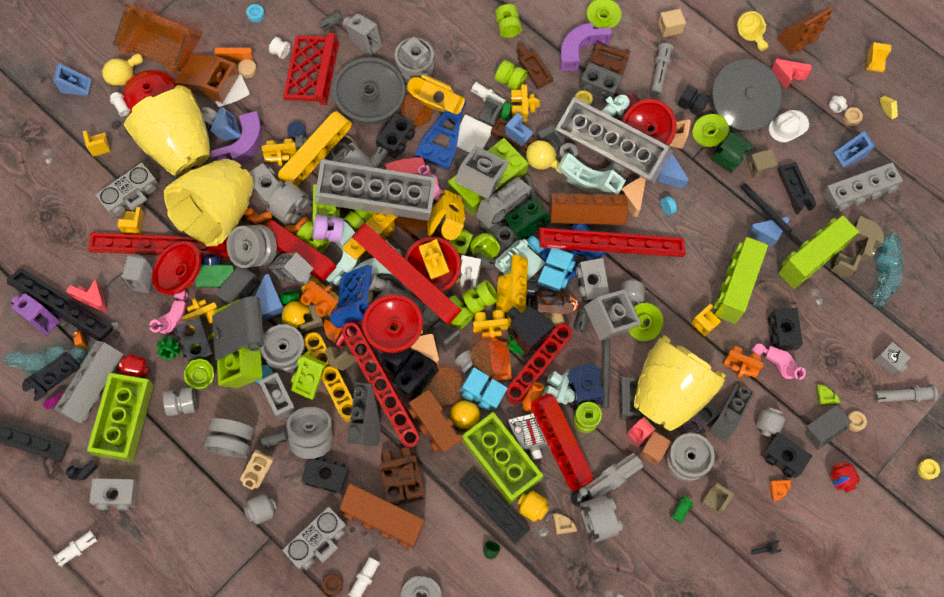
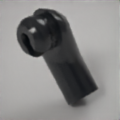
M91 460L83 468L69 466L65 473L71 480H85L98 466Z

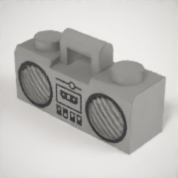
M141 162L95 194V196L110 216L114 218L123 214L128 207L133 211L136 207L147 201L145 196L153 193L159 185Z
M519 177L506 184L504 188L495 194H491L489 199L485 198L482 200L476 217L488 228H491L504 219V216L527 202L531 187Z
M297 252L280 254L268 267L283 282H297L299 284H308L310 282V272L313 270V267Z
M328 507L282 551L299 570H307L314 564L316 556L323 563L338 549L332 541L334 539L339 540L346 533L345 529L347 526ZM328 543L329 546L320 554L318 551Z

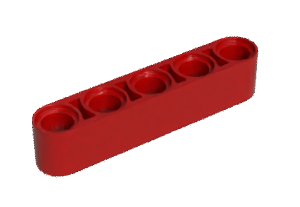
M270 220L265 225L273 232L276 238L277 251L281 254L297 252L313 267V270L310 272L311 275H314L320 281L324 282L337 268L329 258L275 221Z
M560 324L553 330L508 386L506 399L510 404L517 405L522 402L532 384L538 382L568 344L572 335V330L568 325ZM564 332L567 337L560 338L557 333ZM552 346L555 352L549 353L546 347ZM541 361L544 366L538 368L534 365V362ZM525 375L530 376L532 381L529 383L524 382L522 377ZM517 390L520 396L517 398L512 397L510 392Z
M547 393L531 403V410L567 485L571 490L578 491L593 480L592 472L556 398L552 394Z

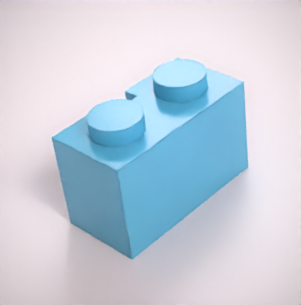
M551 248L546 260L547 265L544 266L538 280L539 287L559 294L562 289L565 290L569 281L566 278L568 272L573 271L576 263L573 261V254Z
M472 368L458 391L462 392L464 398L478 402L479 406L486 411L496 409L507 387L494 379L489 382V376L476 368Z

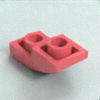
M409 158L387 163L384 167L385 170L419 175L418 169L420 166L425 165L423 158Z

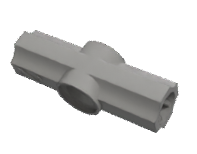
M632 453L618 464H613L601 473V476L585 486L588 490V496L594 499L617 489L627 481V478L644 467L641 460Z

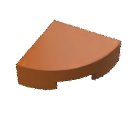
M325 319V335L331 343L336 345L343 327L336 328L331 321Z
M81 330L74 332V344L81 351L87 349L88 346L84 333Z
M773 480L769 482L772 502L782 499L788 493L791 487V480Z

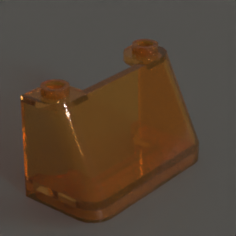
M126 3L113 45L118 46V50L129 54L131 51L162 63L166 66V70L176 73L184 67L199 42L202 33Z

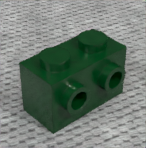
M536 197L504 216L518 241L523 240L551 222Z

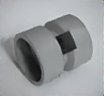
M193 387L182 388L180 392L176 389L164 391V409L168 417L180 415V412L184 414L197 412V398Z

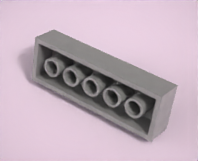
M575 97L571 100L555 129L566 138L655 184L673 152L664 143Z
M321 159L315 203L429 221L436 178Z

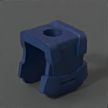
M584 364L571 368L567 378L569 380L568 386L575 392L574 408L577 409L579 405L585 402H592L597 405L602 404L605 395L600 385L601 368H598L596 364Z

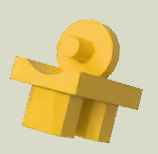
M521 85V89L511 90V102H521V105H512V117L518 113L523 117V122H527L528 108L531 113H534L535 108L540 106V100L535 98L534 94H530L529 99L527 98V85Z
M285 139L283 144H276L273 140L266 141V144L262 146L265 163L278 162L279 167L283 166V161L290 160L297 152L296 144L292 139Z
M437 239L418 246L431 279L450 272Z
M196 298L191 299L193 305L187 307L188 312L191 313L183 316L182 319L199 315L200 318L206 316L209 324H213L212 316L215 314V310L218 309L215 302L207 305L205 299L197 302ZM188 325L190 329L194 332L195 328L191 325Z
M503 310L493 311V320L486 321L485 312L475 313L473 333L482 332V338L489 337L490 343L495 342L494 337L501 336V330H508V318L505 319Z

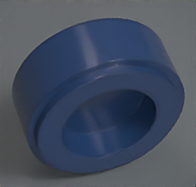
M294 121L288 125L287 132L289 137L295 140L296 136H300V134L306 135V128L302 122Z
M217 254L203 255L201 264L207 266L221 264V256Z

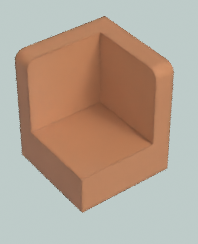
M653 432L639 455L657 465L664 456L671 441L657 432Z

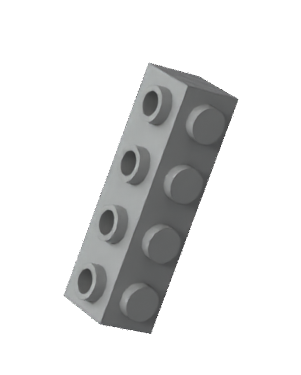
M892 162L828 185L822 192V195L831 212L837 210L841 212L848 209L850 205L855 204L858 206L867 199L871 198L874 200L882 196L883 193L891 194L899 189L898 186L903 180Z
M96 341L54 410L78 423L86 420L90 414V408L100 398V392L106 385L108 374L112 373L119 366L123 354L105 342Z

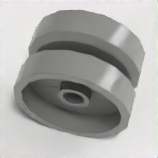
M411 38L400 42L395 50V67L399 70L404 82L407 84L413 77L421 78V75L430 77L433 75V48L422 38L416 39L429 50V61L424 67L415 70L401 57L400 47Z
M264 225L238 226L228 236L227 253L230 260L240 268L266 266L272 262L276 255V238L273 232Z
M287 324L276 325L264 333V346L260 347L266 363L279 373H290L297 370L299 367L297 366V361L300 355H304L307 352L301 333L295 327Z
M305 407L298 409L290 415L286 426L291 451L296 456L304 459H315L329 452L333 446L332 421L326 411L317 407Z
M212 418L208 430L213 435L206 437L203 448L224 456L247 458L250 447L245 442L252 440L254 428L232 420Z
M688 433L681 435L670 445L666 452L665 462L668 471L673 477L680 481L692 482L697 481L710 471L714 464L715 453L713 446L706 438L699 434Z

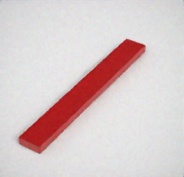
M539 228L538 230L539 248L684 257L686 255L684 238L552 228Z
M91 232L88 246L89 252L160 255L170 245L180 241H187L194 244L200 250L201 257L207 254H217L221 258H230L227 253L228 238L217 246H206L190 236Z

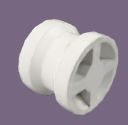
M275 37L269 46V53L277 54L279 58L285 59L291 45L288 42H283L279 37Z

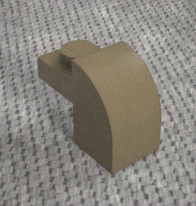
M859 216L853 223V226L859 232L852 240L862 244L859 255H862L860 262L865 263L869 257L872 258L876 250L883 244L884 234L877 223Z

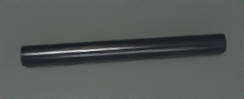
M746 183L741 186V190L786 235L792 232V229Z

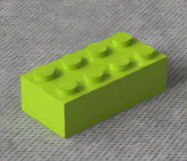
M505 138L488 150V152L509 162L502 180L492 194L504 188L506 184L515 178H521L527 173L529 163ZM456 176L448 181V191L461 196L464 208L471 216L475 215L480 202L485 197L454 182Z
M841 216L838 220L836 218L832 219L826 225L827 227L823 230L820 229L810 241L804 242L797 252L793 251L786 258L787 260L781 264L782 269L778 274L793 289L797 288L845 248L858 234L859 231L844 216Z
M746 237L743 243L739 242L737 248L734 249L731 256V265L728 266L725 273L727 277L725 282H722L719 290L721 294L713 306V309H716L714 314L716 317L736 324L745 313L768 248L767 244Z
M238 299L224 307L215 310V314L241 299ZM241 348L221 360H217L218 386L240 388L262 379L261 350L249 351L248 348Z
M114 373L108 374L87 448L89 453L93 456L134 462L154 385L148 379Z
M494 412L462 435L464 439L461 442L509 504L513 503L523 493H526L542 480L543 474Z

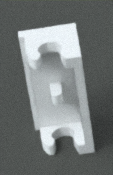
M462 255L461 287L464 286V281L469 279L472 282L470 289H476L481 259Z

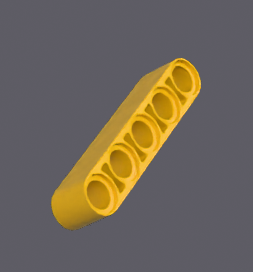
M338 111L333 112L278 173V178L283 183L291 181L298 187L317 167L321 159L323 160L351 128V121Z
M309 333L304 341L307 351H311V356L318 360L321 357L327 358L325 353L327 347L322 337L317 333ZM312 341L319 342L316 347L309 346ZM327 360L321 379L342 420L350 422L351 415H344L343 411L346 408H352L353 399L338 369L330 367ZM329 374L336 375V378L334 380H326V377ZM337 391L345 392L341 398H336L335 393Z

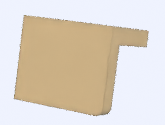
M681 9L660 13L658 25L662 37L683 33L686 22Z

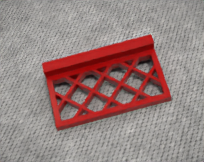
M328 33L327 37H295L283 93L284 100L318 101L320 105H327L339 47L335 33ZM300 42L309 43L302 50L299 48ZM319 42H325L324 47L319 50L316 49L315 45ZM313 48L316 52L308 58L304 53ZM303 55L306 60L297 65L296 59ZM320 56L322 58L321 62L314 65L311 61ZM310 64L313 68L304 73L302 68ZM300 71L303 75L294 80L292 78L293 75ZM316 71L318 77L311 81L308 77ZM307 79L309 84L301 89L298 84ZM295 86L300 90L294 95L289 94L290 90ZM314 87L315 94L306 95L305 92Z

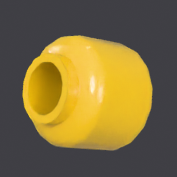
M531 491L527 495L523 493L518 501L520 514L533 522H536L538 519L542 520L549 510L547 499L535 491Z

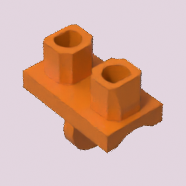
M313 281L307 284L300 299L305 305L314 303L317 306L315 311L321 317L326 314L330 316L339 302L330 294L332 287L327 286L324 289Z
M737 346L730 350L723 363L724 366L736 371V378L739 379L742 378L743 374L756 378L764 364L761 362L760 355L753 353L749 357L743 355L742 348Z

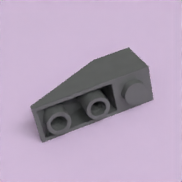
M355 382L347 443L379 446L381 424L372 384Z
M737 382L708 432L726 443L736 430L754 392Z

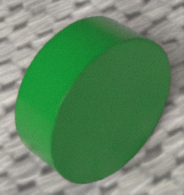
M504 102L501 113L502 119H509L511 103Z
M289 290L280 294V301L283 304L300 300L299 292L296 290Z

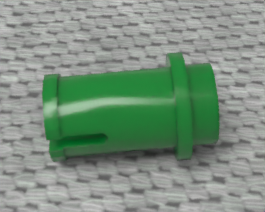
M685 496L678 499L679 504L670 516L679 523H683L689 509L693 508L692 504L694 502Z

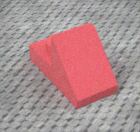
M776 59L771 70L781 84L788 88L792 78L806 80L811 72V65Z
M96 280L93 281L89 290L81 286L76 288L70 285L66 292L71 298L106 313L107 306L102 288Z

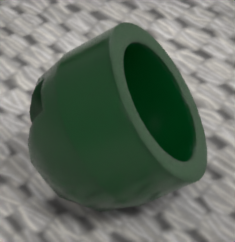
M487 541L483 547L484 556L490 560L495 559L501 548L496 542Z

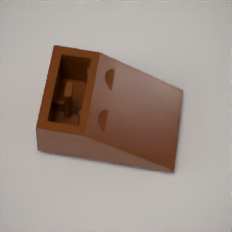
M829 7L807 14L784 28L777 40L789 54L795 51L800 52L808 43L813 44L819 39V34L825 29L824 25L830 20V15L834 8Z
M191 54L174 83L223 104L236 82L239 72L235 63L221 57Z

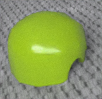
M482 233L475 236L471 241L470 251L472 255L480 252L483 256L494 258L500 251V245L492 234Z
M201 358L190 361L184 370L185 382L197 390L207 388L215 376L213 366L207 360Z

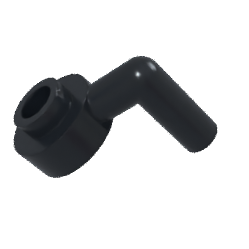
M527 279L526 309L528 307L533 308L534 296L539 292V284H536L535 280Z

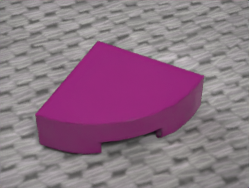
M64 392L44 402L45 409L49 410L56 406Z

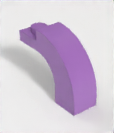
M588 23L573 29L566 36L562 44L559 60L560 71L578 70L580 62L579 51L583 47L596 45L597 41L602 42V44H609L612 35L611 28L601 27L593 29V23Z
M257 111L239 116L242 125L240 138L230 146L210 151L213 161L229 158L242 165L256 154L261 145L263 135Z

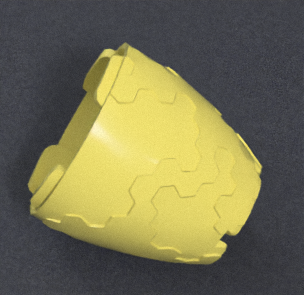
M177 85L173 90L164 92L154 98L152 96L146 97L132 108V113L124 123L128 133L139 147L174 176L183 175L190 171L192 167L200 166L210 158L207 128L199 106L187 87Z
M229 158L213 161L197 169H192L165 188L164 200L168 210V217L178 230L184 231L198 242L206 246L222 244L238 225L249 205L254 189V181L251 174L246 169L242 170L240 168L241 164Z
M663 335L662 338L659 337L644 363L636 389L634 407L636 409L639 408L641 413L655 423L663 424L664 428L672 431L690 420L711 401L723 387L726 375L719 370L716 373L713 372L708 363L683 346H673L670 344L671 340Z

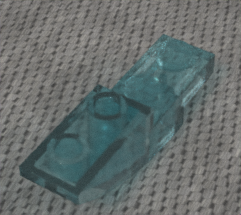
M892 232L888 237L884 238V242L881 245L883 251L876 260V263H878L876 271L882 272L878 280L880 286L876 289L873 296L875 299L874 306L882 308L888 303L890 294H895L900 289L902 283L903 253L896 232Z
M53 346L52 348H45L44 354L36 352L31 353V355H24L22 352L4 354L3 362L9 367H21L24 373L32 375L66 351L80 365L88 353L81 347L65 349L61 346Z

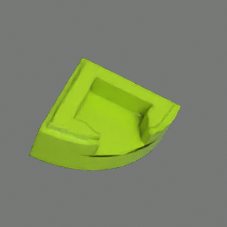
M816 386L819 405H837L840 403L838 396L827 386Z

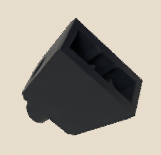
M513 306L506 314L512 320L508 332L526 355L553 332L556 325L532 307H528L521 313Z

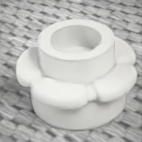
M842 96L832 97L829 104L831 110L836 113L847 108L846 99Z

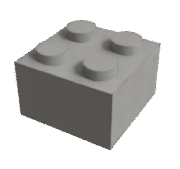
M475 145L460 165L454 182L489 199L502 180L509 162Z
M625 289L596 297L584 306L600 341L627 333L641 324Z

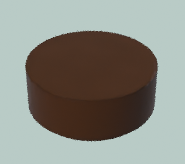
M329 574L324 577L322 589L327 595L335 596L342 591L343 581L338 575Z

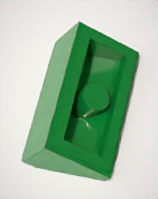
M201 265L200 272L195 280L196 288H220L234 272L235 267L233 265Z

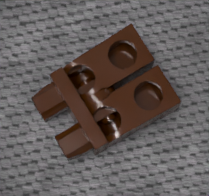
M410 447L400 449L401 459L394 460L392 451L381 453L382 463H380L386 502L395 506L405 504L402 487H395L396 476L405 465L413 463L416 484L404 486L407 501L409 503L426 499L416 455L413 456Z

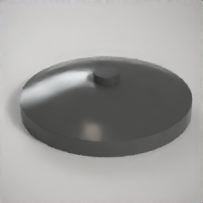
M361 58L354 60L344 66L334 80L333 97L338 110L347 119L358 124L375 125L388 121L395 113L399 112L405 100V82L401 73L391 63L382 59Z
M740 59L729 63L717 73L711 85L710 100L714 113L724 117L729 124V128L740 132H750L766 126L774 119L781 105L782 94L779 81L769 67L756 60Z

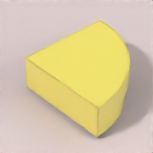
M887 96L881 97L880 103L887 116L891 119L898 117L897 101Z

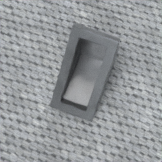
M441 318L426 330L429 334L433 333L434 340L445 353L460 341L459 329L451 324L448 325Z

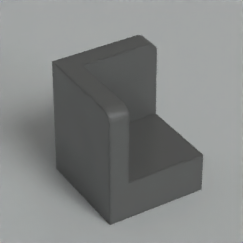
M487 97L485 107L478 117V121L493 127L498 117L501 118L503 104Z
M552 124L537 132L536 139L550 143L557 153L565 141Z

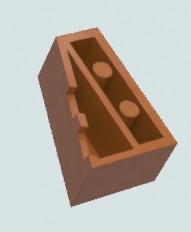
M430 390L408 403V413L413 419L417 418L420 423L418 426L419 430L424 436L428 435L431 440L429 445L435 453L438 452L441 455L464 439L461 434H457L453 428V422L450 419L448 420L443 412V408Z

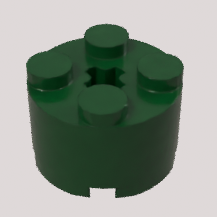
M731 129L727 138L717 147L710 160L727 172L732 173L744 160L743 156L749 152L753 144Z

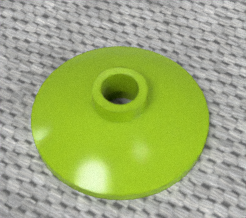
M595 0L588 6L586 15L588 21L593 23V26L596 28H614L621 20V9L612 0Z
M705 115L694 124L692 130L693 137L701 146H717L727 138L729 124L721 115Z
M640 303V305L634 306L641 324L630 330L629 333L639 341L655 339L663 328L661 311L650 303ZM647 319L650 320V324L648 326H646L645 321Z

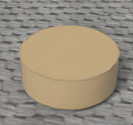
M245 59L238 64V71L244 78H251L257 72L256 65L252 60Z
M855 107L848 108L843 114V120L849 126L858 125L863 118L862 112Z
M853 411L847 415L852 421L848 428L849 430L858 432L866 427L867 419L863 413Z

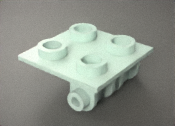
M523 239L514 242L493 264L505 275L511 273L512 255L516 254L528 259L527 279L529 280L546 263L527 246L529 243Z

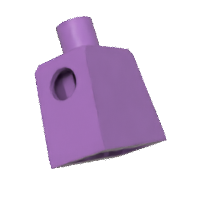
M27 294L22 296L16 295L11 301L12 309L45 336L60 322L46 308ZM40 313V314H41L40 319H38V320L35 319V318L37 317V315Z

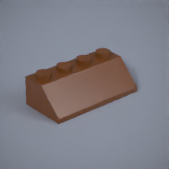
M551 194L549 197L551 223L626 225L628 213L627 195Z
M349 483L340 507V511L344 513L342 517L352 522L356 519L362 522V527L370 531L374 528L380 531V536L388 540L392 537L398 540V545L406 549L409 546L415 547L425 527L423 519Z

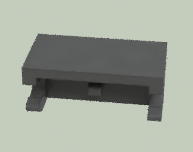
M237 267L215 295L222 300V303L228 305L238 299L250 297L260 285V281L252 272L245 268Z
M621 377L619 381L620 420L642 419V413L639 411V408L636 409L634 407L639 378Z
M836 405L807 425L806 430L808 432L805 434L815 445V448L819 450L848 430L852 421Z

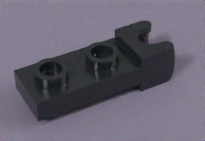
M794 162L780 166L778 172L791 199V205L795 214L798 215L804 208V205L809 211L813 210L816 206L815 198L810 193L797 163Z
M66 351L36 374L33 373L22 383V389L25 392L35 389L34 400L38 401L49 390L80 369V363Z

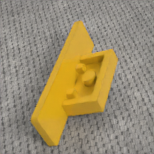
M374 213L366 224L382 239H385L394 233V220L398 216ZM352 237L342 247L343 251L355 260L366 251Z
M516 254L512 255L511 273L498 277L497 295L499 301L496 302V311L503 310L505 314L513 306L521 313L526 310L528 259ZM508 317V327H509V326H510V323L512 322V320Z

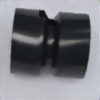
M688 85L682 93L677 106L685 110L690 108L692 114L700 117L711 96L702 92L698 94L696 88Z

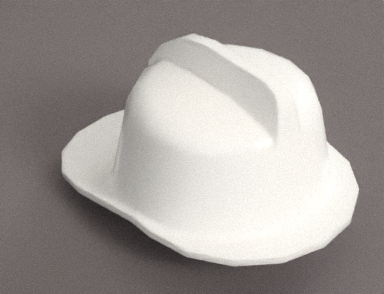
M790 110L771 121L769 133L779 142H788L804 134L808 130L809 121L802 112Z

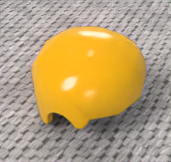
M300 301L289 302L282 310V324H287L297 329L300 324L305 323L303 316L310 312L309 306Z
M463 400L451 407L448 418L453 422V427L464 431L477 425L481 414L476 404Z

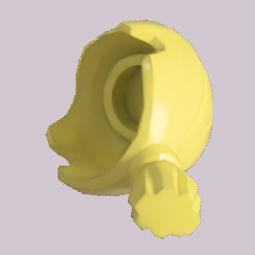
M755 11L743 13L737 22V30L741 37L748 41H755L760 51L768 48V43L762 37L766 29L763 16Z
M135 54L127 61L122 59L109 60L104 65L102 71L105 81L111 85H126L127 81L133 77V67L142 62V56Z
M540 140L528 146L526 159L529 165L539 170L552 167L558 173L563 174L557 169L560 162L556 160V151L550 143Z

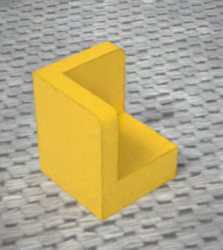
M873 42L867 52L866 70L884 72L886 57L891 52V45Z
M83 131L86 147L93 157L111 152L105 133L90 137L87 131Z
M136 207V212L126 211L124 219L118 220V228L125 234H141L145 213L141 207Z
M709 304L691 323L704 337L721 322L710 311L713 308L712 304Z

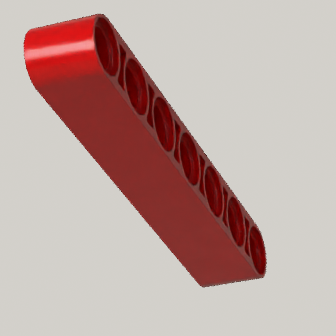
M365 222L352 235L355 241L448 325L460 314L462 310Z
M351 322L346 324L342 329V335L369 384H372L373 391L400 440L407 447L415 446L420 438L419 430L373 347L366 339L358 323ZM349 326H354L357 329L355 337L348 335L347 329ZM362 343L367 347L365 354L357 352L358 344ZM367 362H375L377 365L376 371H368L366 367ZM378 379L386 381L385 389L377 387L376 381ZM389 396L396 399V405L393 407L386 404V398ZM403 414L406 417V422L404 424L397 423L396 415ZM413 432L416 435V439L408 441L405 434Z

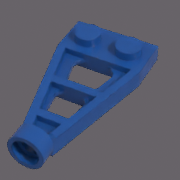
M464 102L458 115L447 110L442 114L421 140L415 153V158H423L425 162L446 170L450 169L456 156L462 113L466 102ZM446 119L456 122L453 131L442 127ZM441 133L449 136L450 141L447 148L433 144V140L438 134Z

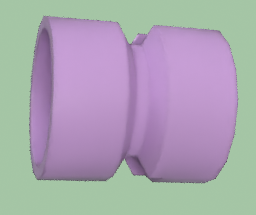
M316 214L312 239L324 240L327 238L328 241L340 243L343 218L332 217L328 219L325 215Z

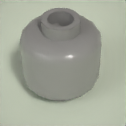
M629 279L621 284L620 290H626L633 307L644 302L645 288L640 281Z
M767 407V410H761L756 423L757 428L761 430L760 434L772 438L773 434L781 433L785 422V417L782 415L783 412Z
M261 494L246 502L244 512L249 522L260 524L274 517L276 504L273 498L269 499L265 494Z

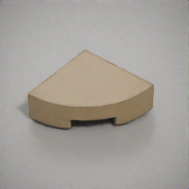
M553 514L556 535L577 532L575 524L568 517L562 514Z

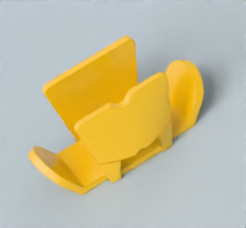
M421 75V78L413 77L407 85L408 92L413 97L433 110L440 112L447 110L458 115L465 102V98L454 94V90L450 85L430 76ZM438 91L444 93V100L440 103L434 100V94Z
M444 190L440 193V200L431 209L430 220L427 221L428 236L431 237L445 215L441 233L448 242H451V240L459 236L466 218L464 214L465 206L462 203L461 196ZM449 205L455 206L457 208L456 211L452 210Z

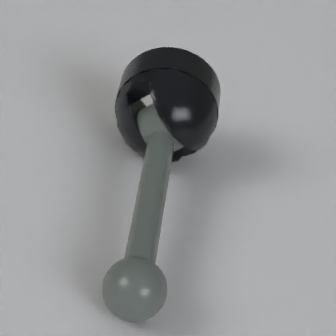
M583 487L578 491H574L570 498L571 503L576 507H581L580 504L587 501L588 490Z

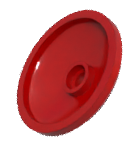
M142 71L134 75L126 83L123 90V99L130 109V113H132V108L146 97L152 96L154 98L164 92L173 90L176 84L168 74L162 71Z
M646 99L635 103L628 109L622 120L623 123L667 146L672 143L677 130L676 117L671 108L655 99ZM651 126L655 128L653 132H649Z
M426 237L418 240L408 249L404 257L442 293L450 289L460 275L461 260L457 250L450 242L439 237ZM437 239L450 272L431 279L418 246Z
M187 241L176 242L167 247L160 254L153 267L152 281L154 287L165 295H176L189 288L196 280L201 269L202 257L200 250L194 244Z
M386 295L375 300L367 308L363 317V332L368 342L374 348L386 353L402 352L414 345L419 339L423 329L422 314L418 306L409 298L401 295ZM392 326H398L397 330H391Z

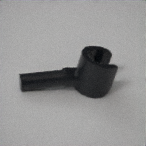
M774 540L769 542L767 546L751 550V553L755 555L763 552L771 554L781 552L782 549L775 550L773 544L780 541Z

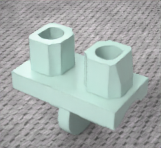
M619 95L613 102V99L609 96L606 99L608 105L602 112L615 119L619 118L622 121L625 115L624 111L630 105L629 98L625 95Z
M553 371L547 378V383L552 386L548 385L543 391L542 396L550 393L556 398L558 403L563 404L574 401L575 392L568 386L569 380L567 375L569 373L565 372L561 376Z

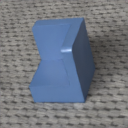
M518 113L506 124L505 134L521 146L533 135V131L523 125V117Z

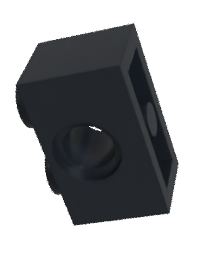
M775 308L768 316V325L771 326L772 330L770 335L771 344L774 345V348L783 351L798 350L803 345L798 308ZM780 326L785 327L788 333L783 332Z
M780 433L771 438L761 454L765 458L766 463L771 466H777L785 476L793 477L794 479L802 474L812 458L811 454ZM782 453L788 455L789 462L783 460Z
M321 457L308 459L301 482L303 485L342 495L349 470L345 468V464L340 462L327 463L326 459ZM324 470L331 471V476L327 479L321 478V473Z

